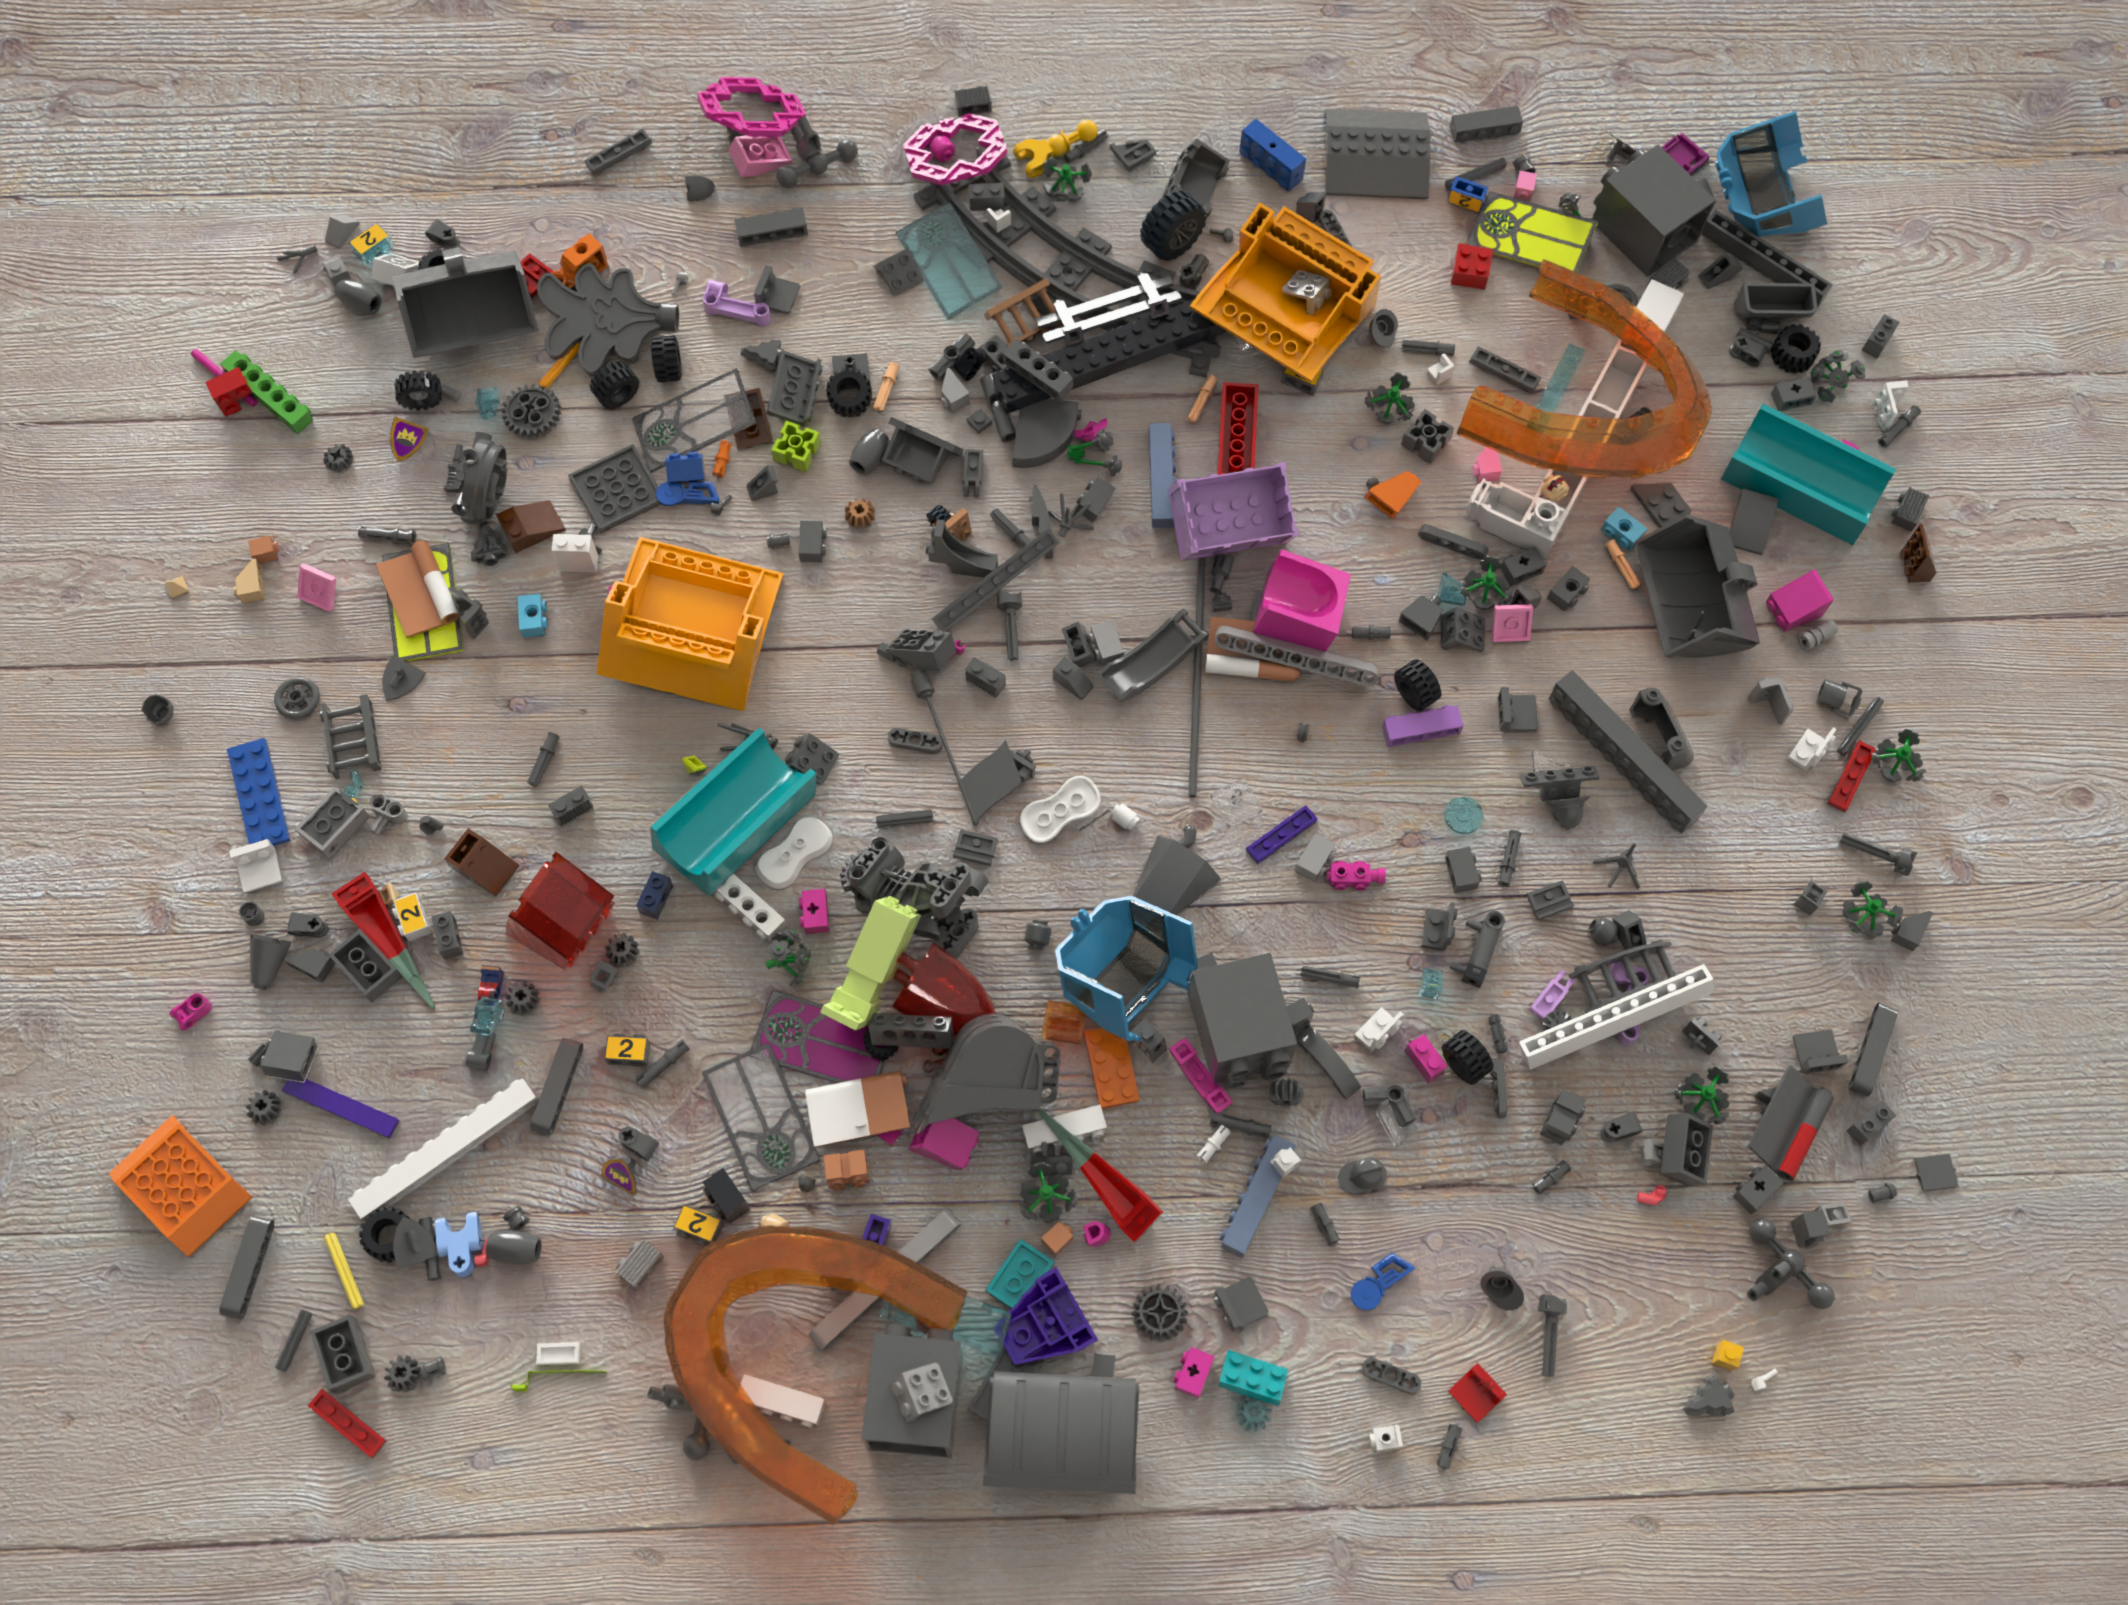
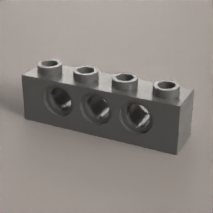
M1015 339L1003 352V363L1058 402L1073 388V378L1068 372H1063L1054 362L1046 360L1041 353L1033 351L1025 342Z
M873 1013L869 1025L872 1045L951 1049L954 1038L952 1017Z

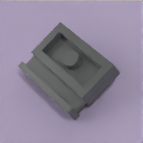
M960 829L953 857L991 866L998 838Z
M1563 880L1526 894L1530 906L1537 916V921L1575 906L1570 899L1571 897Z

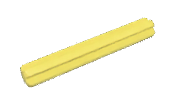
M329 1233L324 1237V1240L354 1310L359 1309L364 1305V1302L336 1234Z

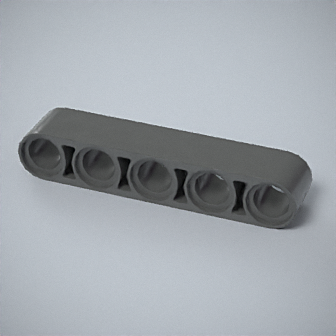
M1880 1002L1876 1004L1848 1088L1867 1097L1871 1095L1898 1015L1897 1009Z
M567 1038L561 1039L532 1117L530 1130L550 1136L554 1132L583 1051L584 1044L582 1042Z
M258 1216L250 1217L220 1304V1315L236 1319L244 1318L274 1230V1220Z

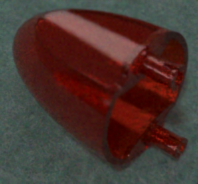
M935 942L922 960L917 961L904 951L898 958L897 963L912 971L910 976L897 968L893 979L904 985L891 1007L903 1015L952 1017L954 1035H957L960 1029L972 1019L984 1014H996L990 996L978 979L958 959Z

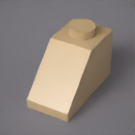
M252 559L236 577V586L233 588L236 598L239 597L243 604L265 599L262 569L258 561Z

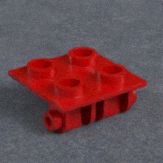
M1478 1363L1448 1390L1452 1397L1477 1423L1507 1396L1505 1391Z

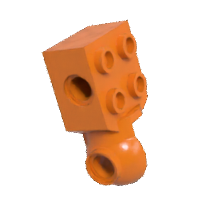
M588 233L581 237L572 247L565 250L561 256V268L552 272V274L565 286L572 289L575 286V276L583 265L593 264L598 273L602 272L609 266L603 245Z

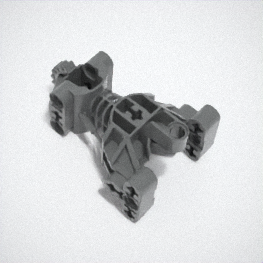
M884 837L874 838L871 841V846L864 848L862 853L858 850L857 856L850 855L851 861L845 860L846 866L841 867L840 880L844 892L852 891L855 894L854 899L857 910L860 913H868L871 911L875 900L888 898V896L899 900V904L903 906L909 905L916 908V912L921 914V917L913 934L940 941L939 951L942 961L946 963L956 961L978 931L979 924L976 911L965 909L961 912L960 906L965 901L962 895L979 896L989 883V880L984 874L970 868L967 864L958 863L948 873L945 869L925 861L921 862L913 874H911V872L903 869L905 861L901 853L895 846L888 844L887 839Z

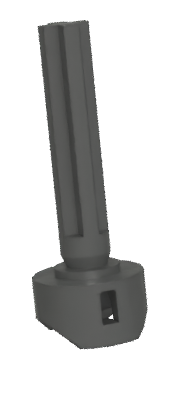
M1000 590L997 592V607L1005 611L1007 658L1009 661L1018 660L1016 610L1022 607V592L1012 594Z
M1843 833L1840 840L1842 844L1894 863L1893 871L1904 876H1909L1913 868L1912 863L1917 855V852L1904 847L1901 852L1896 853Z
M1541 1295L1538 1311L1547 1314L1545 1319L1542 1376L1555 1377L1558 1316L1567 1314V1301L1565 1298H1558L1555 1295Z

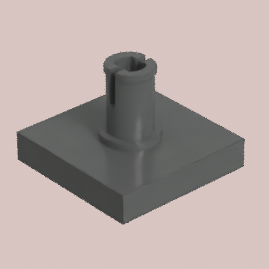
M867 353L832 356L834 376V372L837 370L840 373L842 368L849 370L850 367L853 368V371H856V369L860 370V373H864L870 381ZM847 385L844 386L841 390L855 389L857 387Z

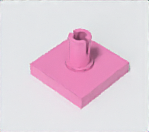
M301 565L299 569L297 598L328 612L333 610L336 577L309 565Z
M1532 604L1495 606L1492 641H1530L1533 616Z

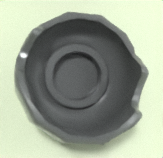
M154 694L148 696L143 702L142 712L152 724L162 725L173 717L174 707L166 697Z

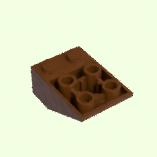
M1919 524L1900 552L1901 559L1904 561V574L1907 576L1908 583L1930 582L1936 575L1930 542L1923 524Z
M470 829L465 831L444 858L451 869L494 896H497L519 867L518 863Z

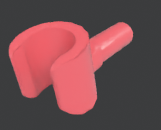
M487 1238L482 1254L475 1255L474 1263L477 1267H483L488 1264V1256L486 1255Z

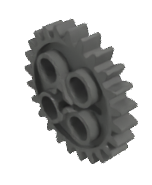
M532 384L531 388H528L525 385L523 390L517 387V393L511 391L512 397L506 396L508 402H503L504 407L501 408L502 418L509 431H513L515 435L520 433L521 438L525 434L528 435L529 439L532 434L536 438H538V433L544 436V431L551 432L550 426L556 427L555 421L560 420L558 416L561 415L560 403L554 392H549L547 387L542 389V386L539 385L535 388L534 384Z

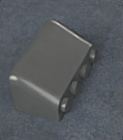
M1743 283L1734 302L1735 312L1742 318L1798 319L1812 317L1817 310L1815 285L1803 283Z

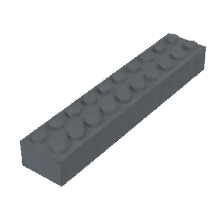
M1573 670L1555 684L1549 697L1551 704L1563 713L1566 720L1576 726L1580 734L1585 735L1590 740L1591 745L1597 748L1604 758L1616 767L1619 774L1625 776L1630 781L1633 788L1638 789L1643 794L1647 802L1653 804L1657 812L1665 817L1675 830L1682 834L1698 821L1707 805Z

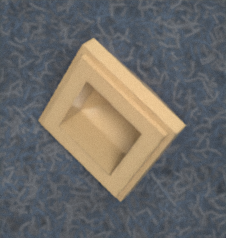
M183 576L165 583L171 599L189 592Z
M388 882L380 891L387 908L399 896L391 882Z

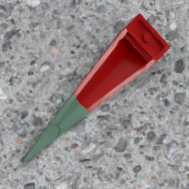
M366 872L362 873L333 892L332 896L341 909L394 965L431 1008L435 1009V1005L385 902Z
M1039 1109L1038 1113L1081 1169L1119 1228L1134 1243L1137 1242L1163 1214V1211L1144 1191L1047 1113Z

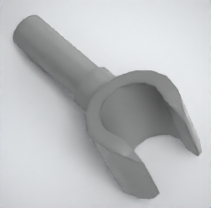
M677 273L676 284L671 292L672 295L675 296L681 283L688 282L687 273Z

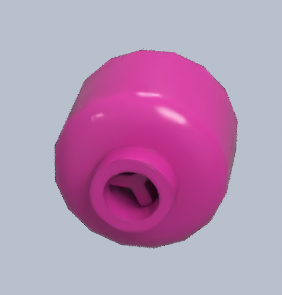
M938 136L932 140L930 151L938 161L946 162L954 156L955 146L948 137Z

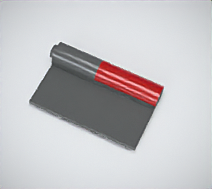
M1788 1065L1748 1147L1779 1177L1788 1181H1794L1834 1100L1832 1092L1823 1087L1820 1089L1814 1088L1792 1065Z

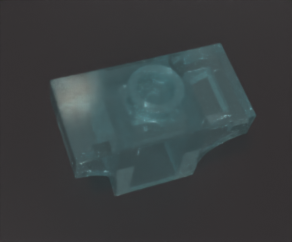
M481 997L475 1006L470 1032L487 1036L492 1034L504 1016L505 1008H501V1000Z

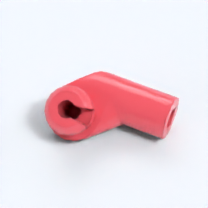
M1658 1185L1650 1194L1638 1192L1637 1202L1657 1205L1665 1199L1667 1190L1664 1186Z

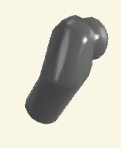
M1191 825L1184 827V839L1179 841L1186 848L1193 845L1196 839V828Z

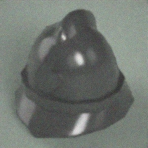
M1590 796L1567 800H1547V802L1552 805L1554 818L1561 827L1572 829L1580 824L1583 817L1584 802Z

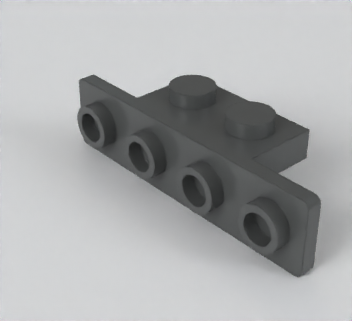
M1584 766L1580 768L1520 774V780L1524 787L1541 786L1540 798L1542 801L1580 797L1581 782L1599 780V774L1594 766Z

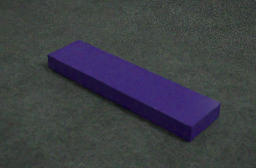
M1305 805L1246 847V851L1258 865L1315 824L1318 819Z

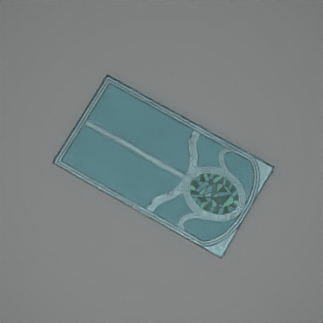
M950 201L895 232L904 248L909 249L923 280L947 320L1003 288Z

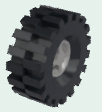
M415 370L412 373L405 372V375L401 374L399 378L395 379L396 402L402 405L403 408L408 407L409 410L415 408L416 411H420L422 408L428 410V407L434 408L435 405L440 404L439 401H442L440 379L437 378V375H432L431 372L424 373V371L416 372Z

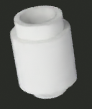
M1117 804L1110 813L1113 815L1111 819L1125 830L1129 829L1132 831L1140 820L1137 814L1124 804L1120 806Z

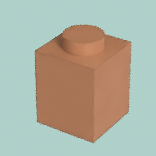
M270 535L248 540L251 557L256 559L259 564L279 560L277 552H280L278 542H274Z
M1059 1221L1041 1238V1243L1056 1257L1073 1241V1231L1066 1223L1062 1225Z

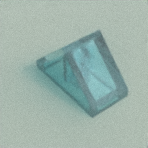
M1446 572L1443 573L1437 595L1442 599L1443 603L1459 606L1465 605L1466 597L1464 598V595L1460 593V587L1463 585Z
M1423 966L1418 996L1437 1000L1443 988V970Z

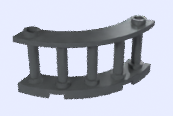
M1657 940L1651 944L1613 954L1587 966L1580 965L1574 969L1575 972L1568 976L1570 979H1581L1591 1002L1590 1008L1584 1011L1585 1014L1665 981L1663 977H1660L1650 954L1658 955L1668 979L1677 976L1664 949L1672 945L1671 942ZM1642 955L1652 977V983L1647 985L1640 983L1629 958ZM1622 961L1633 985L1632 990L1624 993L1618 990L1608 967ZM1601 969L1611 991V998L1602 1002L1598 1000L1588 978V974Z

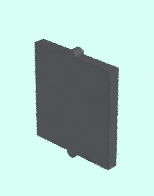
M1950 1153L1914 1158L1918 1172L1916 1176L1919 1177L1922 1191L1958 1187L1955 1175L1956 1168L1953 1167Z

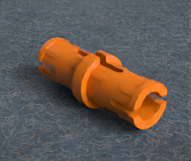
M726 440L720 442L712 473L713 476L717 474V478L724 477L726 464L730 460L728 456L732 446L731 442Z

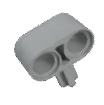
M375 794L369 799V805L377 815L369 828L371 833L379 835L387 821L394 824H402L407 820V812L398 801L382 794ZM383 803L381 807L376 808L378 804ZM400 810L399 814L393 815L394 812Z

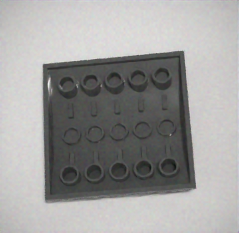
M1325 109L1326 195L1428 199L1430 128L1427 113Z

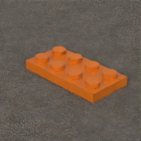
M1103 1028L1084 1031L1098 1102L1101 1108L1105 1109L1139 1102L1140 1099L1127 1040Z

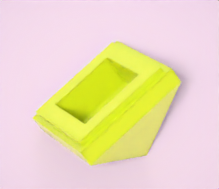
M695 755L682 759L688 774L706 770L707 768Z

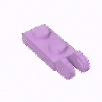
M1561 970L1556 978L1551 980L1529 1008V1011L1542 1021L1547 1014L1554 1011L1576 980L1574 978L1569 979L1565 987L1558 982L1565 976L1566 972L1564 970Z

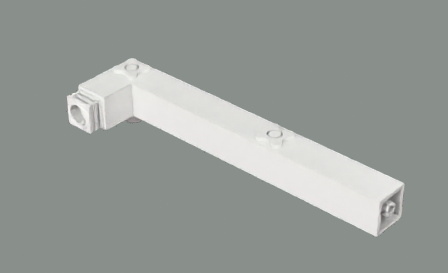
M1651 279L1545 477L1547 478L1551 474L1554 477L1561 475L1569 486L1568 495L1556 503L1555 501H1549L1542 492L1541 487L1545 484L1544 482H1542L1538 492L1533 497L1503 482L1497 485L1492 484L1491 481L1487 482L1483 478L1481 483L1476 486L1467 504L1466 517L1469 516L1472 520H1477L1480 523L1479 528L1521 548L1532 549L1536 547L1540 555L1545 559L1547 558L1676 314L1684 293Z

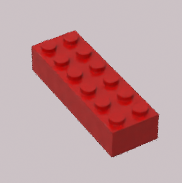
M1223 382L1217 475L1239 472L1252 467L1255 469L1259 384Z

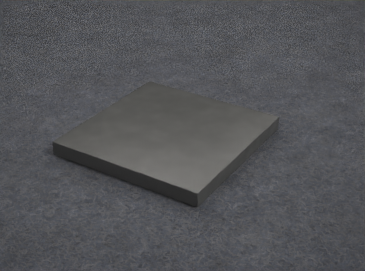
M634 444L568 474L600 534L661 505L656 498L658 485Z

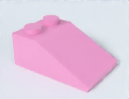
M735 136L728 150L741 177L759 176L788 165L793 161L781 137L769 138L759 136L753 138L750 136Z

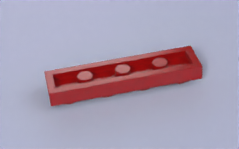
M1860 740L1856 743L1827 803L1828 805L1844 813L1847 811L1869 766L1872 753L1875 752L1874 747Z
M321 1389L308 1404L309 1408L372 1459L387 1442L324 1389Z

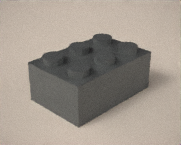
M361 929L357 930L328 954L371 1003L403 977Z
M1688 1113L1667 1115L1660 1174L1686 1186L1705 1185L1707 1183L1713 1125Z
M350 1314L310 1331L328 1391L337 1394L376 1377L357 1318Z

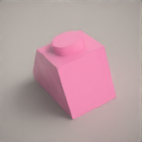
M1492 440L1478 456L1475 465H1473V475L1476 476L1477 483H1480L1483 478L1487 482L1499 481L1502 469L1495 440Z

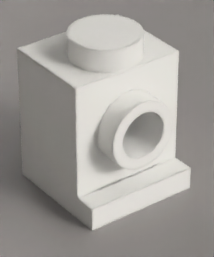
M1290 1147L1287 1150H1280L1270 1163L1284 1178L1299 1166L1301 1159Z
M1399 1424L1371 1430L1369 1442L1370 1446L1374 1447L1375 1452L1395 1450L1403 1447ZM1383 1434H1387L1389 1436L1388 1442L1383 1441Z

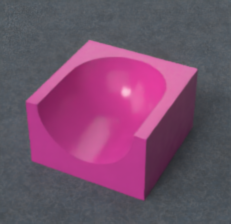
M1281 549L1266 574L1253 632L1326 652L1339 633L1351 574Z

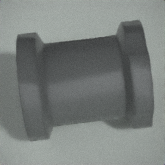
M438 1356L436 1360L427 1363L424 1361L420 1362L421 1373L425 1381L429 1380L431 1376L440 1373L442 1375L446 1374V1367L442 1356Z

